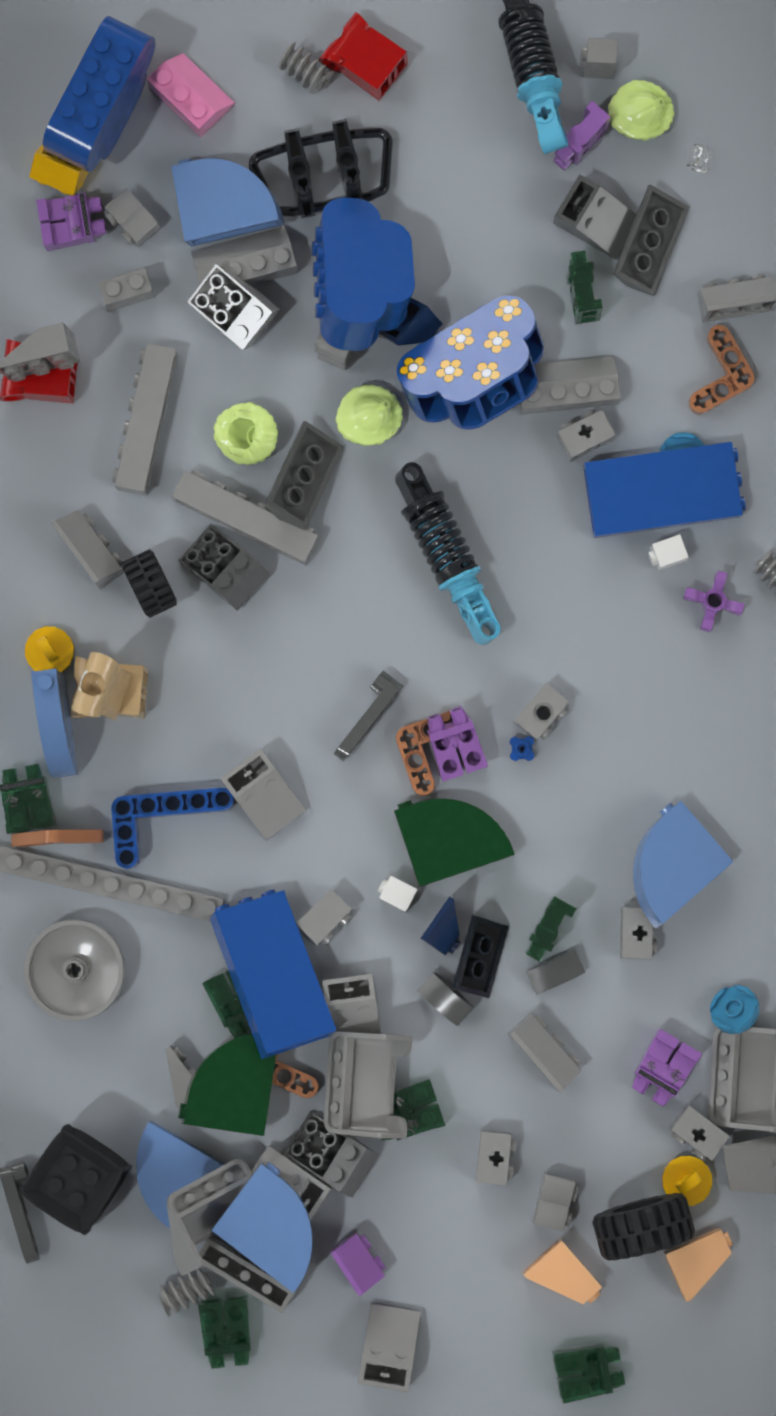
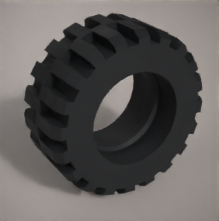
M682 1193L664 1194L616 1206L596 1214L592 1221L601 1256L608 1261L628 1259L665 1250L689 1241L695 1234L687 1198Z

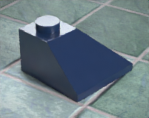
M410 298L404 322L396 329L379 331V336L397 346L423 343L433 337L443 323L427 305Z
M450 896L420 938L444 956L447 952L453 954L460 944V941L457 940L460 934L454 899Z

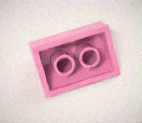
M184 53L163 62L147 78L149 88L200 137L235 104Z

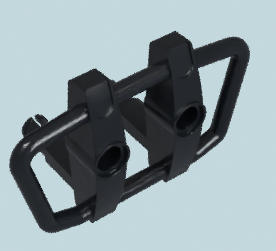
M346 119L333 121V131L304 137L300 136L298 128L284 131V143L255 152L250 157L248 166L249 170L269 188L258 163L261 160L287 152L289 178L292 182L298 206H279L282 216L294 217L300 215L301 219L316 216L315 212L323 211L324 207L334 199L320 202L313 201L310 165L305 155L304 146L334 141L336 165L345 192V197L340 198H359L370 202L385 195L390 188L393 146L390 133L383 128L349 130ZM381 138L383 140L380 186L369 192L362 193L358 156L352 139ZM351 158L354 162L350 166H344L341 164V160ZM297 167H302L306 171L303 175H295L293 170Z

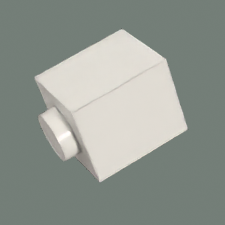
M680 534L652 544L650 547L651 551L648 552L652 566L656 565L658 571L685 562L689 558Z
M390 876L389 880L383 879L377 892L381 894L379 899L406 912L418 889Z

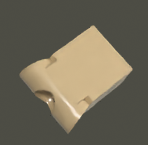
M90 652L71 709L82 715L91 717L103 716L116 721L132 673L118 667L117 661L102 653Z
M75 656L74 678L77 688L72 696L71 707L88 661ZM118 664V667L132 673L117 717L144 719L149 669L143 665ZM71 709L70 718L89 717Z

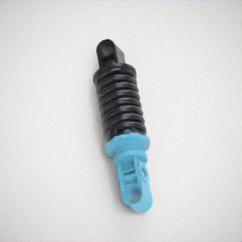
M503 0L506 11L500 15L498 24L499 28L503 31L502 34L515 84L518 88L517 97L520 101L526 103L527 111L534 115L538 139L544 154L568 147V140L558 111V107L561 104L558 94L561 92L563 84L557 74V66L555 65L547 29L544 25L543 9L539 5L530 3L529 0Z
M414 462L406 463L395 477V482L407 504V507L401 511V514L409 522L411 531L415 532L414 537L416 540H419L418 545L423 549V555L428 557L427 563L432 566V573L436 574L435 580L439 590H449L452 595L451 601L453 604H457L460 615L466 622L474 641L480 645H486L499 635L501 628L487 597L482 591L484 587L476 577L481 568L475 563L472 554L465 555L470 551L468 545L461 547L466 542L465 538H456L461 535V530L459 528L453 529L457 526L456 520H450L453 514L448 511L449 505L444 503L443 491L433 493L421 466ZM405 472L410 473L414 481L408 480ZM482 626L489 629L490 636L483 633Z

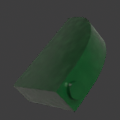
M431 799L412 804V801L409 800L398 804V809L394 810L419 887L515 855L508 837L499 824L487 813L466 802L453 799Z
M252 1034L231 1039L215 1048L199 1064L190 1080L185 1102L180 1103L178 1118L182 1119L181 1124L264 1136L276 1055L261 1059Z

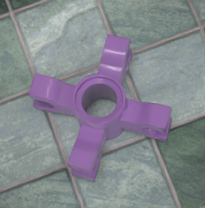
M718 571L715 575L712 589L707 593L689 587L685 590L683 599L700 603L705 611L700 630L710 632L715 615L721 610L739 616L743 612L745 604L726 599L725 594L722 592L728 573ZM711 595L718 597L720 600L719 607H711L707 601L708 597Z

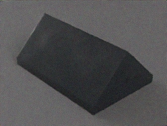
M475 915L471 916L452 984L453 989L485 998L490 997L509 926Z

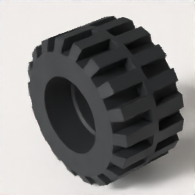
M148 549L122 562L123 571L146 616L151 618L177 605V599L153 551Z

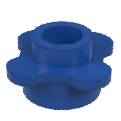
M527 736L525 739L512 737L509 743L512 746L511 760L526 759L531 761L534 758V753L532 752L534 739ZM521 746L524 747V751H520Z

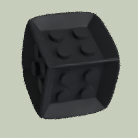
M66 1124L46 1148L28 1176L20 1193L33 1205L74 1231L82 1233V1235H87L91 1231L92 1225L100 1218L119 1190L132 1166L120 1155L95 1138L72 1127L70 1124Z

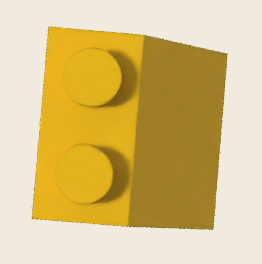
M41 145L34 154L29 177L42 185H48L63 194L73 196L83 186L89 172L44 151L43 145Z

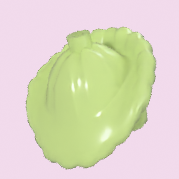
M632 80L620 87L612 97L607 108L611 126L628 138L640 139L642 141L662 135L664 131L670 128L674 117V106L667 92L662 90L659 85L645 80Z
M362 385L354 387L342 398L340 407H338L336 415L337 429L343 435V438L352 443H358L363 446L380 445L395 435L397 429L400 428L401 421L403 420V409L396 395L382 386Z
M247 402L235 404L217 417V422L214 424L213 437L217 446L226 457L240 465H251L263 462L275 450L278 430L273 416L266 409L255 403Z

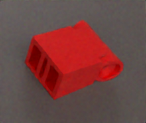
M355 12L343 27L342 35L328 46L319 58V62L322 65L325 64L328 69L342 73L357 86L380 101L408 65L406 50L374 28L369 27L364 18Z
M6 339L4 358L21 343ZM75 363L69 369H51L50 373L45 375H26V379L21 381H11L3 376L0 401L13 402L29 399L74 404L78 363Z

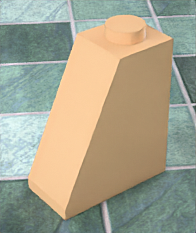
M716 1228L663 1252L686 1302L693 1299L732 1254L729 1247L733 1246L727 1231L723 1233L720 1228Z
M561 1239L523 1271L527 1279L581 1304L587 1301L592 1303L601 1294L599 1290L602 1286Z

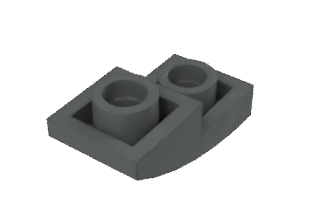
M574 949L552 958L549 962L528 969L526 973L536 994H540L584 974L585 970Z
M435 972L417 990L436 1010L456 1026H459L474 1008L458 990H453Z

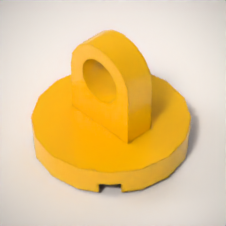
M45 626L35 630L29 636L25 644V657L34 671L57 669L60 673H63L73 661L75 647L72 639L64 630Z
M691 1155L678 1156L672 1159L664 1168L662 1187L665 1194L682 1193L687 1198L688 1206H694L703 1202L709 1195L712 1188V1174L708 1166L701 1159Z

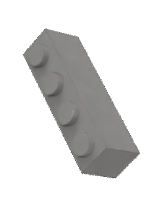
M213 1236L207 1239L199 1252L205 1267L280 1313H283L294 1293L247 1257Z

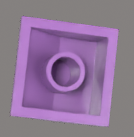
M356 1231L331 1249V1255L358 1296H361L385 1277L383 1270L386 1266L378 1255L374 1257L370 1252L369 1248L372 1245L365 1234L360 1236Z

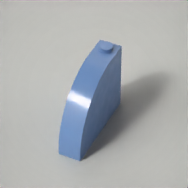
M215 158L194 161L192 159H184L179 161L177 165L171 166L184 241L191 247L284 225L282 212L275 196L247 168L232 161Z
M57 669L31 672L38 728L49 773L52 778L78 775L66 677Z
M682 801L675 806L670 803L660 811L662 817L644 834L634 858L633 883L637 900L645 916L655 929L666 922L733 863L731 858Z
M150 1121L142 1134L138 1146L136 1173L139 1188L146 1204L152 1213L165 1226L170 1228L167 1211L168 1196L225 1165V1163Z
M262 1162L211 1231L294 1293L306 1274L311 1258L313 1239L311 1222L307 1209L296 1190L279 1175L281 1170L270 1162L267 1165Z

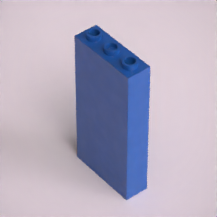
M732 442L585 462L583 470L593 538L740 518L743 515L742 511H746L744 496L740 497L739 487L742 486V477L740 472H736L735 462H738L737 448H733Z
M269 890L261 894L260 898L254 900L252 897H247L238 901V905L230 907L229 904L217 907L210 917V922L261 1059L332 1036L337 1030L284 890L279 892Z

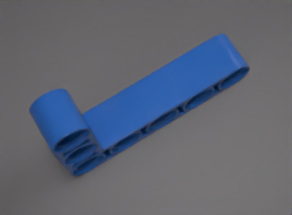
M227 788L117 797L111 806L116 863L120 867L129 870L135 868L139 863L137 819L225 812L234 806L235 798ZM221 793H227L230 796V802L226 806H219L217 804V796ZM196 795H202L205 798L204 806L199 809L192 806V799ZM172 797H177L180 800L179 808L174 811L167 808L168 800ZM152 799L155 802V808L152 812L145 813L142 809V804L145 800ZM123 801L130 804V811L125 815H120L117 810L118 805ZM124 826H129L132 830V835L127 840H122L119 835L120 829ZM126 851H131L134 855V860L129 865H124L121 861V856Z

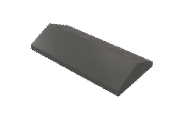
M648 185L613 275L626 286L653 296L689 206L658 188Z
M303 421L265 502L266 507L279 520L306 530L344 446L307 421Z

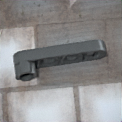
M384 670L370 686L379 696L334 752V755L343 762L403 687L402 684Z
M22 1161L0 1168V1178L25 1262L28 1264L40 1260L23 1196L20 1193V1186L25 1184L29 1176L27 1166Z

